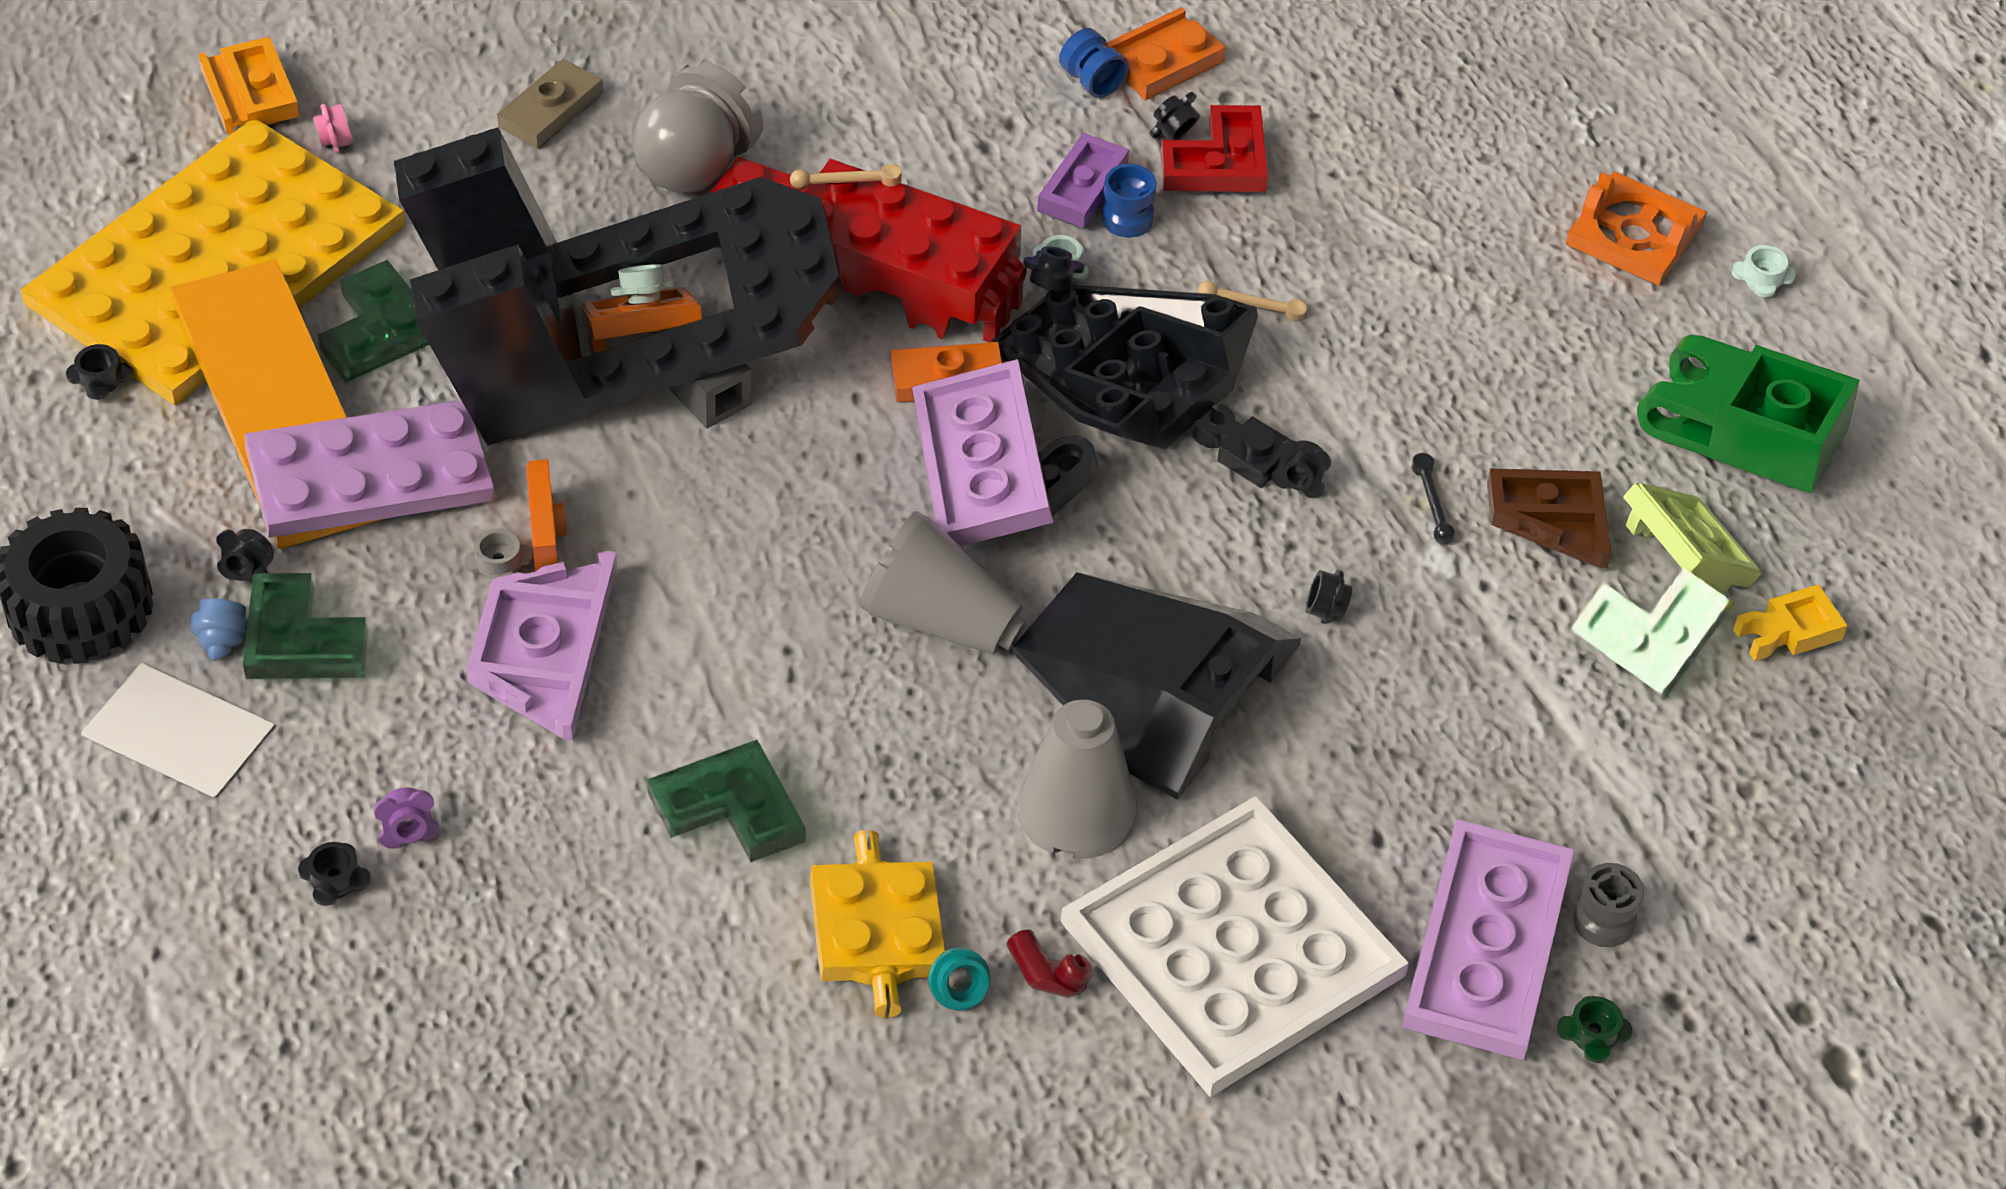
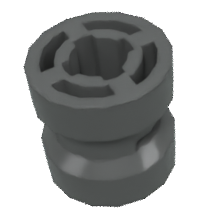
M1603 863L1594 866L1587 872L1580 891L1581 897L1574 913V926L1579 935L1587 942L1599 947H1615L1623 944L1631 937L1644 897V885L1639 876L1629 867L1618 863Z

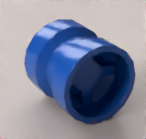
M1084 28L1074 33L1063 45L1059 54V63L1070 76L1080 78L1082 87L1091 96L1103 98L1112 94L1123 83L1129 71V63L1118 50L1107 48L1106 39L1092 28Z
M1123 164L1112 168L1106 174L1102 222L1110 233L1120 237L1131 238L1147 233L1152 227L1154 217L1152 202L1155 199L1157 182L1154 174L1149 169L1135 164Z

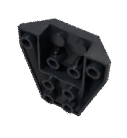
M1071 284V288L1065 291L1050 290L1045 297L1022 316L1015 319L1011 325L992 339L991 342H998L1000 356L1007 362L1018 359L1022 374L1078 422L1122 438L1166 450L1191 428L1197 419H1201L1208 413L1212 405L1219 403L1234 390L1258 313L1257 308L1216 294Z
M1076 572L1013 645V654L1062 705L1075 700H1091L1105 706L1114 718L1129 773L1178 800L1209 761L1211 738L1214 729L1257 676L1271 683L1298 649L1301 638L1252 612Z

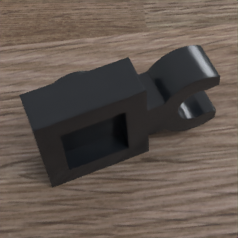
M1215 403L1211 408L1210 421L1217 426L1208 425L1204 421L1197 419L1194 422L1193 438L1204 447L1219 448L1217 462L1259 488H1263L1272 479L1273 470L1279 466L1281 457L1278 454V448L1280 444L1291 439L1253 416L1242 425L1235 420V415L1230 408L1223 404Z

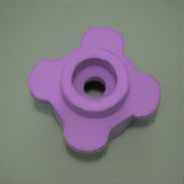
M405 787L391 791L378 801L374 806V815L376 819L382 822L383 830L379 834L381 844L387 848L395 849L403 843L434 839L438 835L440 827L438 821L433 819L431 815V809L434 806L433 796L427 791Z

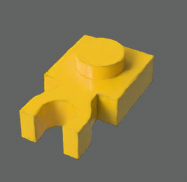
M1817 584L1769 599L1765 613L1750 611L1738 615L1733 630L1739 638L1751 633L1761 636L1753 640L1749 652L1753 660L1758 661L1771 656L1777 647L1783 645L1788 647L1792 655H1797L1841 641L1844 638L1848 625L1820 585Z

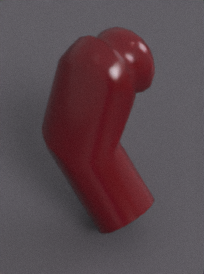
M1030 929L1021 930L1013 934L1006 943V947L1020 972L1032 989L1066 998L1077 996L1086 990L1087 982L1092 977L1093 969L1090 962L1084 956L1077 954L1074 957L1073 954H1067L1061 961L1050 959L1036 935Z

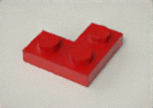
M1210 105V140H1162L1161 168L1163 191L1266 192L1268 173L1261 105Z

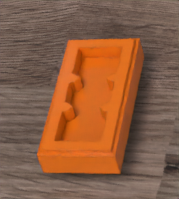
M998 342L891 350L890 363L896 403L914 401L912 390L914 386L1002 364Z
M548 459L531 460L529 465H526L535 571L543 566L558 563L556 537L567 536L564 502L553 503Z

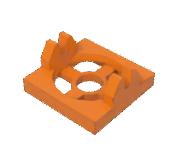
M1616 171L1611 175L1601 172L1597 185L1592 184L1589 189L1580 217L1568 231L1566 245L1660 286L1704 225L1707 211ZM1623 201H1629L1642 207L1638 214H1629L1623 217L1606 208ZM1658 215L1668 218L1673 222L1668 236L1657 232L1653 222ZM1598 224L1614 231L1617 243L1608 239ZM1629 225H1636L1644 228L1649 233V237L1642 240L1631 239L1624 235L1621 229ZM1650 247L1655 249L1652 251H1642Z
M684 287L660 290L661 299L647 303L630 304L627 295L583 302V305L580 306L583 324L587 330L590 352L594 354L607 350V338L670 329L702 319L700 303Z

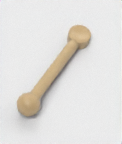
M887 164L881 170L809 174L806 170L797 169L792 172L790 183L792 187L798 190L806 189L810 184L881 181L886 186H897L902 181V170L895 164Z
M1211 280L1201 282L1198 287V293L1216 294L1250 306L1285 313L1286 318L1293 322L1302 321L1306 317L1307 305L1299 299L1290 300L1288 303L1218 288Z

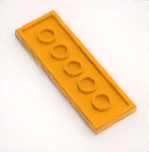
M276 259L171 286L173 303L259 506L260 503L245 450V433L347 418ZM380 520L273 537V540L279 550Z

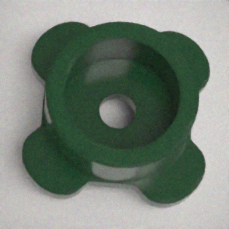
M1599 996L1584 997L1575 1006L1573 1015L1561 1017L1557 1024L1558 1035L1563 1040L1573 1041L1584 1051L1585 1058L1593 1063L1607 1061L1610 1050L1619 1042H1628L1633 1032L1631 1023L1623 1018L1619 1007L1611 1000ZM1589 1027H1595L1600 1032L1594 1033L1590 1031Z

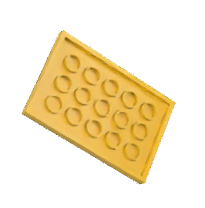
M256 119L245 123L20 290L24 305L85 346L104 344L114 348L119 355L120 362L126 363L133 368V378L176 406L203 385L206 379L173 303L171 286L276 259L296 305L300 309L406 226L404 210Z

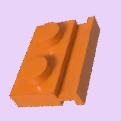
M1182 7L1107 42V48L1118 50L1127 59L1129 71L1124 81L1145 101L1224 63L1226 47L1196 20L1190 22L1185 17L1186 11Z

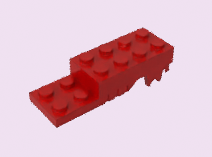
M738 156L710 193L759 177L791 188L794 187L790 183V174ZM830 158L819 173L865 170ZM881 181L810 184L806 189L799 190L821 198L824 205L845 287L843 293L846 291L857 296L879 290L901 298L909 328L914 329L918 323H924L935 330L938 338L943 339L948 331L952 317L971 324H975L979 318V321L983 322V341L991 342L992 339L1000 334V328L1006 327L1010 321V311L1012 309L1018 310L1022 305L1023 283L1027 274V268L1022 265L1019 259L1021 256L1022 225L902 183L897 186H886Z

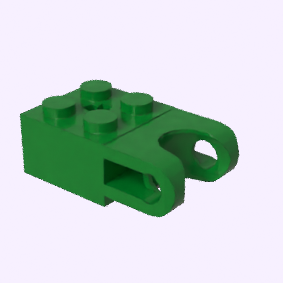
M1692 334L1682 338L1670 355L1669 369L1673 382L1660 381L1652 385L1638 404L1637 417L1642 430L1656 439L1811 494L1849 429L1860 380L1759 345H1755L1752 352L1705 336ZM1689 357L1699 360L1705 368L1694 366ZM1657 407H1662L1680 416L1674 418L1662 415Z

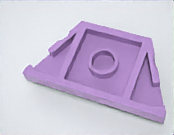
M606 551L597 553L598 563L566 570L564 562L543 566L533 573H514L492 579L466 668L468 683L562 739L573 741L617 570L616 552Z

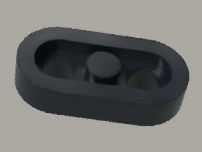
M1080 436L1061 437L1049 443L1039 452L1052 517L1089 485L1098 474L1099 464L1093 444L1086 438Z

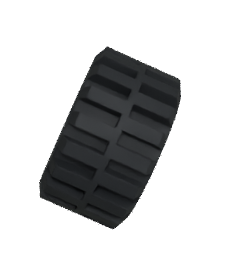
M75 507L72 513H63L62 509L50 511L51 516L42 520L36 516L26 522L27 529L24 531L16 529L8 536L10 545L0 547V601L8 627L11 629L15 641L19 646L25 644L28 653L38 658L47 653L49 662L60 664L65 658H72L74 664L87 663V657L98 655L99 659L112 655L110 649L116 646L122 649L133 642L131 633H141L147 625L145 616L152 614L154 605L152 600L153 591L137 534L131 533L130 526L122 519L113 521L111 513L102 510L95 514H89L88 508ZM78 582H87L78 587L61 589L70 584Z

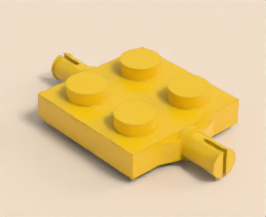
M862 830L853 837L857 862L852 864L811 865L809 881L821 982L852 980L865 985H872L875 1015L885 1018L886 1008L888 1007V1017L892 1018L901 1012L897 984L913 978H928L933 962L939 955L945 952L933 862L890 863L882 861L879 834L876 831L869 830L867 841L866 830Z

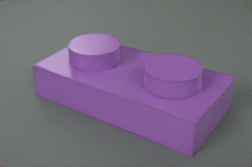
M1082 133L1038 195L1037 211L1085 228L1105 199L1104 181L1106 174L1118 165L1128 164L1129 149Z

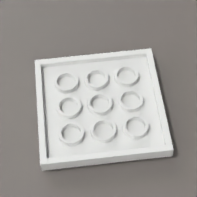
M1256 796L1063 907L1061 913V923L1209 1097L1214 1096L1406 977L1409 964Z

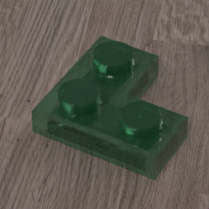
M388 260L340 280L342 296L357 313L358 317L317 335L321 352L345 383L429 345L415 321L411 288Z
M1683 568L1650 614L1603 583L1570 630L1667 698L1735 603Z
M312 573L253 574L243 657L245 678L364 677L368 638L366 617L311 618L314 594Z
M758 739L647 779L648 795L670 838L727 818L750 863L806 842V827Z

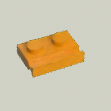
M270 36L220 48V55L207 57L205 52L198 54L200 69L227 135L234 132V127L244 125L248 121L256 119L265 125L300 117L296 97Z

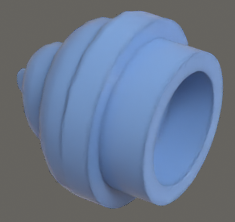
M203 599L199 602L198 611L192 613L190 629L197 637L199 645L208 653L212 661H217L218 658L227 656L231 652V648L240 645L244 641L245 636L248 635L250 621L245 618L247 608L243 604L225 599Z

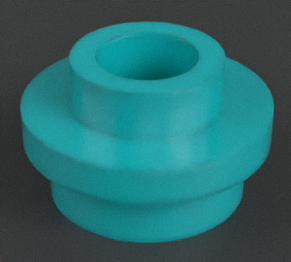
M963 947L949 949L939 955L930 968L928 975L930 992L937 1002L948 1009L961 1011L972 1008L982 1001L989 989L990 970L986 961L975 951ZM958 968H965V981L960 986L950 987L949 977L951 973Z

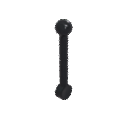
M1418 453L1412 459L1411 469L1416 475L1421 476L1436 524L1433 531L1434 539L1439 544L1446 545L1453 541L1455 529L1446 522L1431 474L1434 468V459L1427 453Z

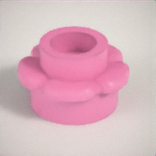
M322 104L321 110L323 114L313 117L321 145L324 147L332 144L335 153H340V147L354 144L342 104L327 108L325 104Z

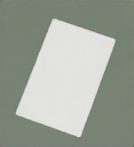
M141 663L83 729L81 736L211 797H216L272 729L274 723Z

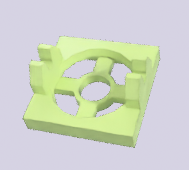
M1635 483L1623 496L1632 507L1626 523V527L1631 533L1637 536L1641 532L1646 538L1655 535L1685 573L1690 576L1682 592V595L1690 604H1694L1698 600L1702 606H1707L1722 596L1731 585L1749 588L1761 575L1758 566L1699 497L1643 483Z

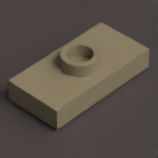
M562 59L497 113L498 127L539 148L603 93L602 79Z

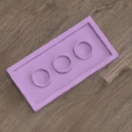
M1018 359L912 387L937 525L962 547L1054 523Z
M461 400L245 433V450L268 538L493 501L494 487L476 427Z
M1456 819L1401 1028L1524 1060L1575 849Z

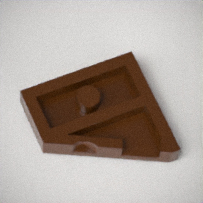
M1490 468L1487 490L1492 526L1596 567L1608 568L1611 547L1601 471Z

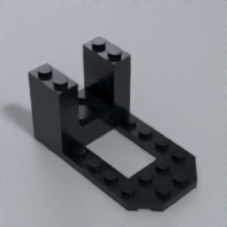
M499 127L394 161L399 201L438 269L437 271L410 279L415 321L487 446L802 346L815 329L812 321L825 304L832 306L845 290L827 213L821 198L762 177L557 242ZM721 246L734 309L582 357L571 294L619 279L618 271L625 268L650 264L664 265Z

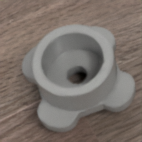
M491 529L485 531L476 539L474 544L475 552H470L465 556L464 564L468 572L481 573L492 581L494 578L514 574L521 566L529 565L533 560V552L528 545H520L518 537L513 532L506 529Z

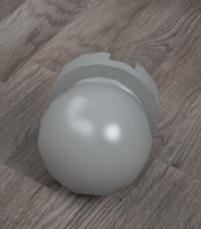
M703 61L698 67H689L687 64L671 79L668 92L658 96L644 106L632 129L631 145L638 167L659 187L674 192L701 191L721 179L733 156L747 152L759 139L763 131L762 113L760 109L752 113L748 103L740 95L746 87L726 69Z

